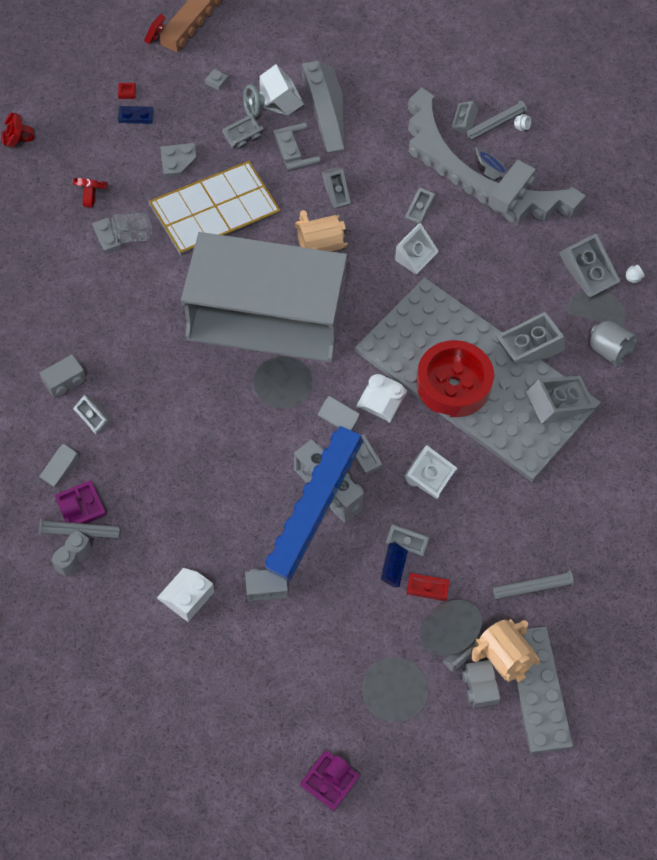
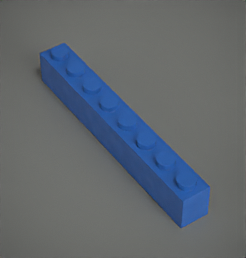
M339 426L338 430L332 433L329 447L323 450L322 460L319 465L314 467L310 483L307 482L305 484L302 498L296 501L293 515L286 520L284 532L277 537L275 549L272 553L268 554L265 560V567L269 572L287 581H291L363 443L360 434L342 426Z

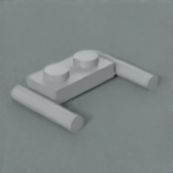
M306 122L273 130V135L287 171L320 163L319 156L302 160L293 136V132L307 129Z

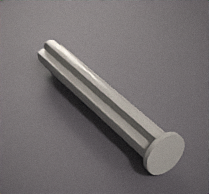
M519 101L517 105L466 132L467 137L473 140L517 115L527 113L525 103Z
M42 518L39 521L40 535L41 533L71 535L73 532L79 531L85 536L118 538L120 534L118 526L42 521Z
M568 570L567 573L497 586L493 588V595L495 599L565 585L573 586V576L571 571Z

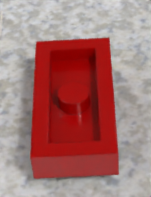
M161 13L152 22L144 41L147 44H150L153 40L156 41L160 37L159 33L165 26L163 23L166 17Z
M410 573L406 595L446 601L450 580Z

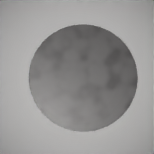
M581 291L568 304L567 314L599 323L612 320L621 326L625 322L623 305L614 295L606 291H601L592 297H588L584 291Z
M279 356L271 358L259 366L253 378V386L256 395L267 405L275 408H290L302 403L309 396L313 387V378L309 368L300 360Z
M451 600L437 606L426 617L421 628V640L424 647L429 652L440 656L453 655L463 651L475 641L482 627L481 612L477 606L466 600Z
M386 658L375 663L365 674L362 683V695L365 704L374 715L386 721L402 722L413 718L423 709L428 698V683L423 672L414 663L402 658Z

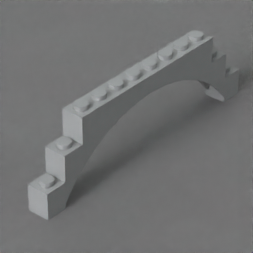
M420 88L408 102V111L414 115L409 120L408 131L411 135L415 136L409 141L408 152L413 157L423 161L426 166L436 170L439 175L448 178L454 185L460 186L467 194L476 197L482 204L488 205L490 194L499 183L469 168L449 149L434 121L432 108L434 107L435 96ZM574 187L559 191L527 190L525 196L522 199L519 198L516 208L510 210L507 215L494 208L492 210L517 226L529 213L536 219L545 222L556 209L562 215L571 219L583 207L586 195Z

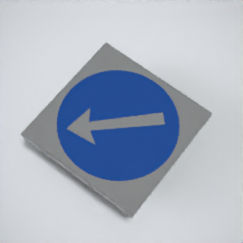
M476 146L475 149L480 164L486 167L484 175L493 180L499 176L504 178L507 174L504 163Z

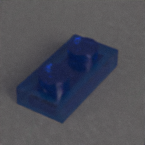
M119 106L118 123L153 124L154 109L153 107Z
M396 542L389 543L381 580L393 588L400 587L408 550Z

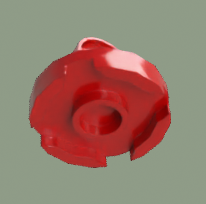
M10 113L4 122L7 125L6 131L2 130L3 145L13 148L18 141L31 142L34 140V129L22 124L20 114Z
M73 178L74 186L84 187L83 207L93 208L96 189L108 190V182Z

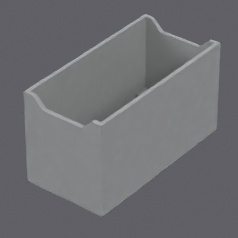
M198 232L181 297V306H185L187 320L186 340L332 363L345 298L347 254Z

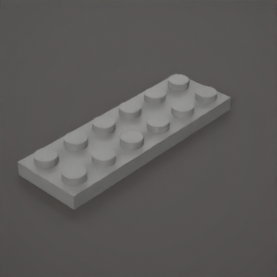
M547 627L527 629V633L522 636L537 653L540 662L539 665L534 663L524 673L526 676L524 680L518 683L515 679L530 754L572 749V739Z

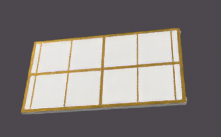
M250 161L148 201L179 254L194 249L198 232L225 236L281 211Z

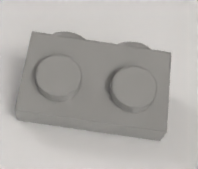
M250 114L222 129V133L231 148L236 146L241 148L247 144V140L259 138L264 128L262 126L259 127L253 115Z

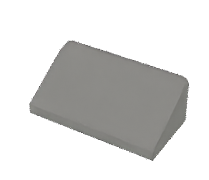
M474 101L458 104L451 130L466 133L473 128L478 112Z
M84 395L73 407L95 434L114 422L92 396Z
M330 396L327 397L318 413L319 417L338 428L342 426L351 431L360 421V414Z
M393 523L386 543L423 556L431 536Z
M475 641L463 651L446 657L443 663L452 672H455L472 656Z

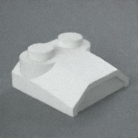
M376 374L370 377L369 384L356 407L390 423L404 400L407 390L402 384L383 375Z
M426 445L417 455L404 477L408 484L418 486L437 499L450 477L457 470V467Z

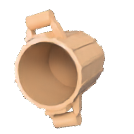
M304 210L300 212V221L295 222L300 247L330 252L347 248L348 243L343 241V230L346 228L344 221L339 222V215L309 221L307 212Z
M511 619L502 620L492 625L482 634L480 639H475V648L472 650L471 657L474 662L487 657L505 680L510 682L516 679L518 683L526 678L524 673L534 663L539 665L540 662L537 653L522 636L527 633L528 622L525 620L517 624Z

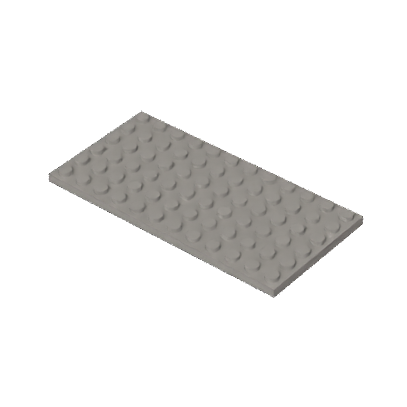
M423 278L355 347L354 351L394 381L402 384L406 390L421 400L416 387L419 362L429 348L449 340L465 341L480 348L489 357L494 369V381L488 401L480 410L468 416L450 417V415L440 412L439 414L533 482L600 406L601 402L591 396L596 406L594 410L556 423L541 424L526 391L538 379L565 376L541 359L514 363L496 337L502 333L432 282ZM452 378L449 381L452 385L459 384V381Z

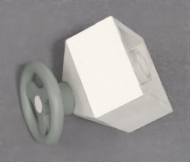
M277 64L260 75V94L252 84L245 87L243 94L245 111L247 115L252 114L254 119L258 117L262 107L279 114L290 115L304 105L292 79ZM250 89H251V90H252V94H251V96L249 97L248 95H249V91H250Z

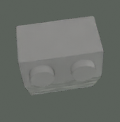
M597 234L559 252L566 268L588 297H592L621 282Z
M546 312L496 336L514 363L547 359L565 350L564 336Z
M581 376L538 379L526 391L541 424L556 423L596 408Z

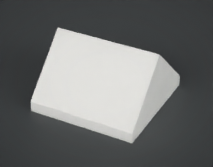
M421 223L396 246L395 260L414 274H418L439 252Z

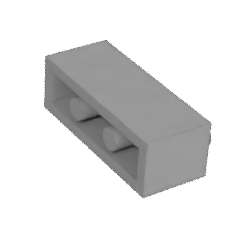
M517 160L490 194L488 206L505 215L510 210H514L519 198L522 199L525 196L528 186L531 187L534 184L536 169Z

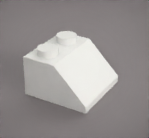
M183 568L157 599L189 622L212 596L214 586L212 582L200 573Z

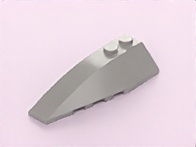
M320 61L303 63L302 78L327 154L344 151L343 93L335 70Z

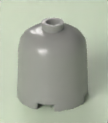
M612 320L603 321L599 325H595L590 332V345L592 349L615 366H620L625 362L622 359L626 354H632L638 342L635 333Z

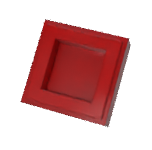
M136 83L118 84V99H135Z

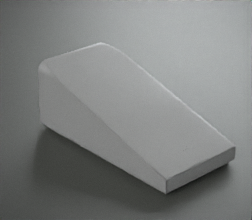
M419 187L404 218L417 224L422 223L436 198L435 193Z
M62 444L39 477L55 488L80 460L78 453Z

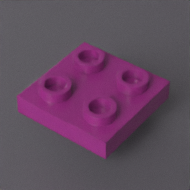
M91 480L54 495L65 522L87 524L106 516Z
M325 750L301 781L300 787L335 812L358 781L360 775L352 770L345 760L339 756H333Z

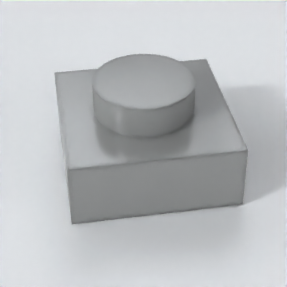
M214 69L205 79V84L220 90L228 81V75Z

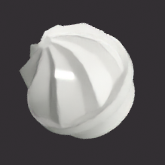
M526 114L517 116L514 119L515 128L520 131L529 130L531 126L530 116Z
M639 265L631 266L626 271V279L632 283L640 282L645 277Z

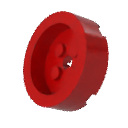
M459 340L440 342L429 348L419 362L416 379L417 392L423 403L438 414L440 412L450 415V417L471 415L480 410L489 399L494 381L493 365L489 357L480 348L471 343ZM452 378L459 381V384L452 385L449 381Z

